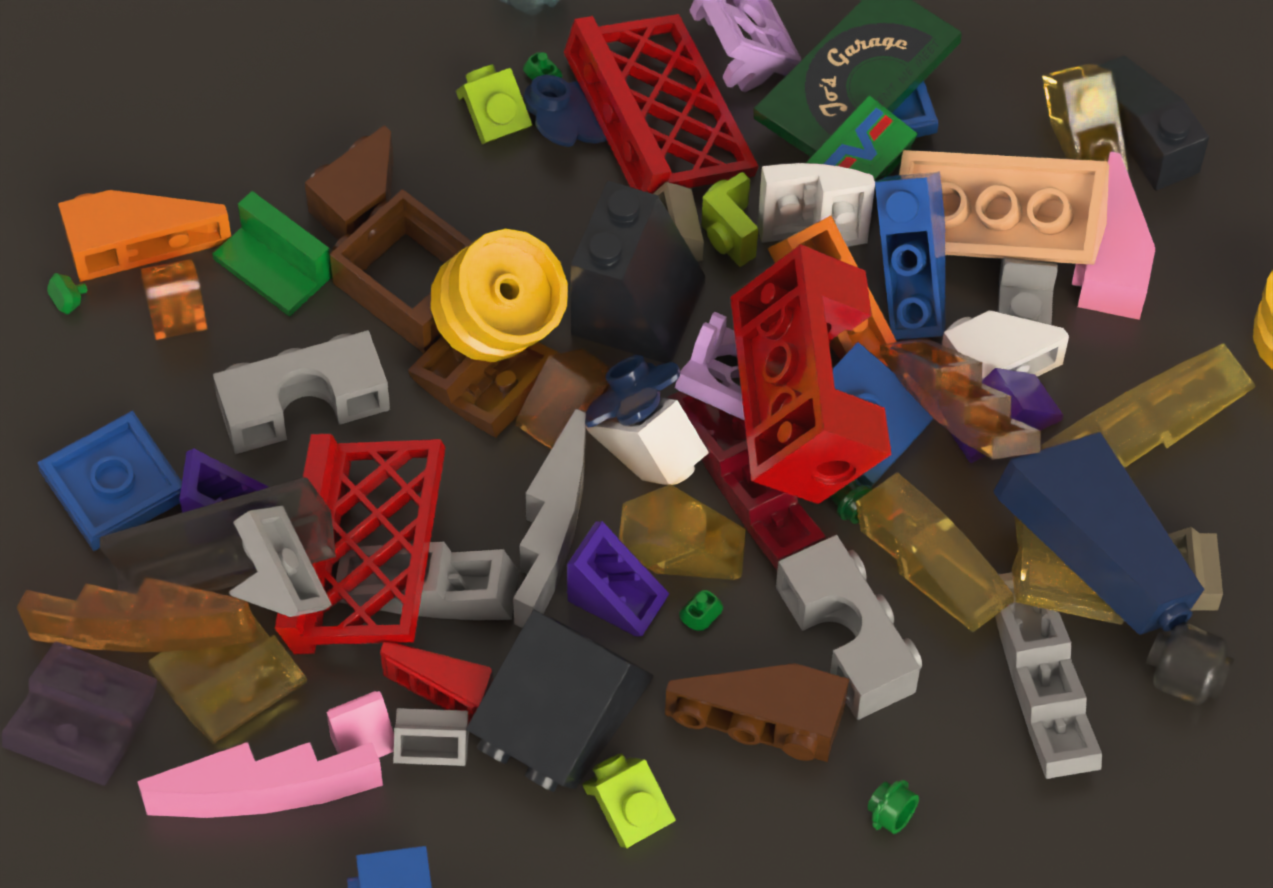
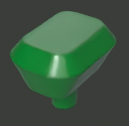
M544 52L533 54L523 66V71L532 81L541 75L563 77L562 71Z
M54 273L49 280L47 291L58 310L68 315L80 305L81 294L87 293V286L85 283L75 285L70 276Z
M702 590L697 592L679 612V617L689 628L703 631L721 614L723 604L713 593L708 590Z

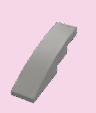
M575 409L525 493L526 520L532 522V525L519 547L520 572L527 574L513 598L514 624L522 628L533 609L544 614L558 586L574 539L584 487L586 413Z
M1041 568L987 576V588L1006 660L1045 778L1049 779L1101 770L1102 752L1086 715L1087 697L1071 661V640Z

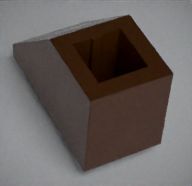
M385 125L370 136H363L356 140L349 151L331 164H325L317 168L309 180L305 182L308 212L337 240L348 233L353 234L368 220L369 215L379 203L390 200L394 160L391 131Z

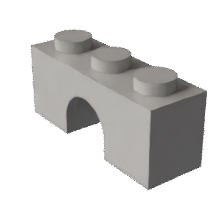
M369 330L356 334H340L328 342L303 349H287L275 357L261 361L237 363L228 367L225 371L213 374L217 401L235 454L287 440L283 412L292 401L301 397L314 396L328 402L334 410L339 425L390 410L388 382Z
M835 535L778 561L776 589L802 631L819 623L836 622L848 627L856 637L854 640L833 650L830 673L850 679L846 703L856 720H859L916 693L922 660L914 643L909 638L902 639L893 625V612L885 597L880 593L875 595L866 582V570L858 554L854 550L847 551L838 535Z

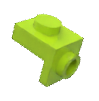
M492 64L465 75L467 84L458 88L456 93L459 100L465 99L482 145L532 126L511 68L496 73Z
M744 172L739 173L728 181L720 180L715 183L703 196L701 226L707 231L711 244L719 253H727L739 267L756 257L758 227L743 212L749 204L750 179Z
M617 754L593 767L592 770L595 777L582 783L587 795L596 797L620 847L628 848L676 821L645 759L631 757L625 759L623 754Z

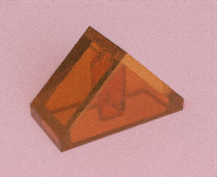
M193 259L141 269L155 340L208 330L199 279Z
M583 348L550 355L516 419V426L552 450L575 409L586 413L589 405L607 391L609 384L605 376L611 367Z

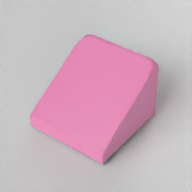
M380 691L371 692L328 710L327 718L330 737L338 754L370 742L373 743L378 758L394 752V732Z

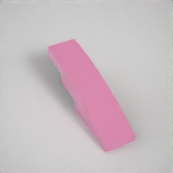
M248 742L137 781L147 815L199 818L273 813L327 803L383 786L380 760L372 742L317 761L310 742L255 761Z

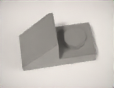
M1006 257L1000 259L997 312L1051 325L1053 289L1058 271L1057 262L1031 261Z
M283 506L251 510L233 521L242 539L243 549L253 561L258 572L229 592L231 596L289 617L323 611L332 605Z

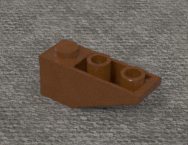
M793 663L669 680L666 689L665 715L673 717L679 724L688 728L702 729L708 727L728 733L732 739L743 744L756 745L763 743L780 748L787 755L798 760L810 761L818 759L828 762L846 705L850 679Z

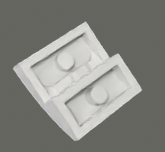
M797 163L762 166L757 224L761 242L786 239L832 216L847 247L868 243L875 190L873 175L849 168L823 164Z

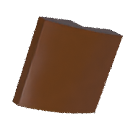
M441 336L408 369V373L417 384L443 405L477 428L496 438L563 369L564 364L559 352L539 342L528 346L513 357L500 361L474 360L452 348L446 339Z

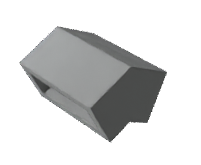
M397 708L396 725L394 727L393 763L465 766L469 731L466 730L469 725L468 711Z

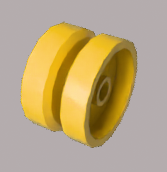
M501 229L482 235L440 267L431 286V311L438 331L452 348L474 360L496 362L517 355L528 346L542 340L559 325L567 307L568 283L561 262L544 242L527 232Z

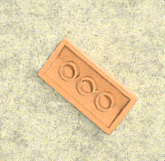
M903 150L899 175L940 171L945 215V255L999 259L1006 257L1031 261L1095 264L1107 224L1109 164L1107 161Z

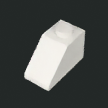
M989 310L974 318H961L944 332L939 361L963 395L966 396L994 368L1036 374L1038 377L1062 365L1069 335L1061 327Z
M660 398V403L655 411L643 421L633 425H622L617 417H613L595 427L588 428L586 426L588 432L642 481L669 486L678 484L687 479L694 472V465L709 453L678 400Z

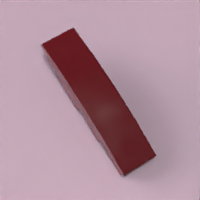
M681 391L667 397V399L678 400L709 452L701 461L749 534L777 570L778 561L826 540L825 534L798 503V497L751 481L745 420Z

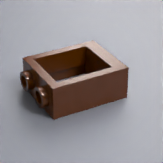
M402 189L388 202L383 201L379 203L369 215L368 220L353 234L348 233L337 241L332 252L329 254L333 284L422 353H425L442 336L437 329L431 311V292L412 309L364 271L404 234H407L443 263H446L456 253L473 242Z

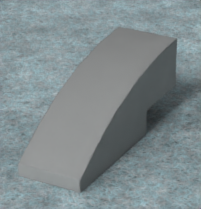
M430 542L418 616L460 620H512L513 598L516 592L519 570L504 549L451 552L445 542ZM383 545L361 546L359 548L370 557ZM403 548L379 569L392 581L409 567L411 556ZM352 550L339 559L336 576L338 583L363 563ZM372 573L348 594L361 607L385 586ZM394 597L379 611L401 614L403 605ZM343 598L339 601L341 603H346Z

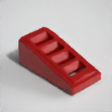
M390 641L383 642L380 650L383 676L444 710L468 711L469 723L493 682V670L488 666Z

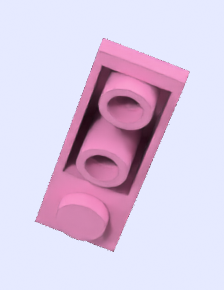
M1110 152L1108 159L1109 180L1105 231L1095 264H1076L1071 285L1081 286L1077 307L1140 320L1147 294L1155 246L1120 153Z

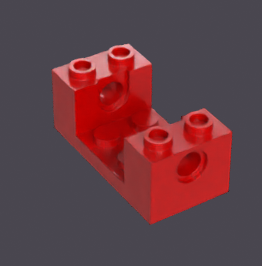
M800 244L732 295L730 299L751 481L820 504L892 454L885 407L837 390L834 385L829 347L831 340L844 330L851 331L872 316L866 271Z

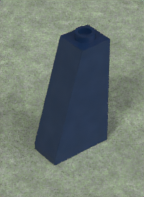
M1101 432L1013 458L1009 461L993 490L998 500L1139 635L1159 628L1166 632L1172 631L1183 625L1178 624L1186 623L1193 614L1191 609L1204 591V588Z

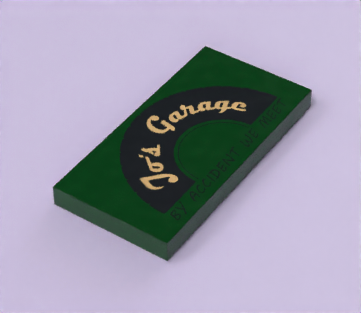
M862 0L754 108V119L812 157L869 95L893 113L961 43L962 32L913 0Z

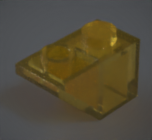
M1086 64L1043 75L1051 126L1066 158L1108 162L1110 152L1120 153L1126 170L1129 171L1112 71L1093 64Z
M671 484L623 503L619 540L647 569L657 574L735 580L742 577L746 529Z

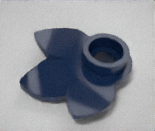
M541 75L536 77L525 89L523 101L526 109L536 117V127L540 133L551 142L571 147L576 142V139L586 143L607 141L578 81L568 83L554 75Z
M634 355L620 361L605 376L609 384L607 391L589 405L586 411V426L588 428L595 427L613 417H617L620 424L626 426L643 421L659 405V391L679 379L681 373L679 366L674 362L654 366L653 363H646L641 355Z

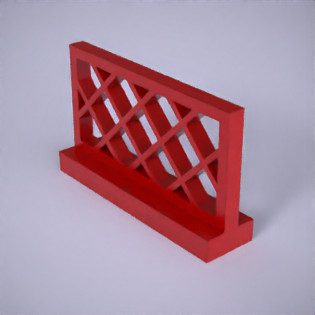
M679 14L598 26L593 16L574 19L563 53L631 188L653 194L665 182L692 188L715 184L720 180L728 181L741 172H744L747 177L755 176L759 166ZM671 33L677 49L675 52L650 41V37L652 35ZM619 41L635 49L630 59L611 51L607 43ZM641 53L667 64L663 74L636 63ZM673 68L693 76L697 83L695 90L668 78ZM630 75L655 87L650 97L630 89L626 82L627 77ZM661 90L687 102L682 113L655 101ZM693 106L712 114L717 122L715 128L689 117L688 115ZM648 113L674 125L669 136L648 126L645 120ZM680 129L707 141L702 152L675 140ZM714 144L733 153L737 162L726 164L709 156L708 153ZM669 152L694 164L693 169L672 173L665 159L667 153Z
M311 434L293 528L332 605L323 611L293 617L277 613L275 629L293 654H315L316 645L364 644L387 641L394 643L414 642L446 449L441 439L337 443L332 434ZM412 458H427L426 469L408 484L396 473L398 469ZM374 460L379 467L355 486L348 479L351 461ZM390 477L401 490L377 509L366 496ZM412 500L419 507L418 517L398 532L387 519ZM358 502H361L371 515L346 534L340 527L341 517ZM382 525L393 538L368 557L357 544ZM404 548L411 556L410 565L390 581L379 568ZM352 550L363 563L338 583L331 575L333 564ZM373 573L385 587L360 607L348 593ZM396 597L403 605L400 625H376L370 617ZM342 598L355 611L338 626H322L324 613Z

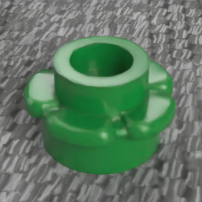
M906 780L896 781L892 785L888 782H883L873 793L867 809L873 813L872 826L876 830L884 827L891 833L896 834L905 827L913 816L919 802V795L908 789L909 783Z

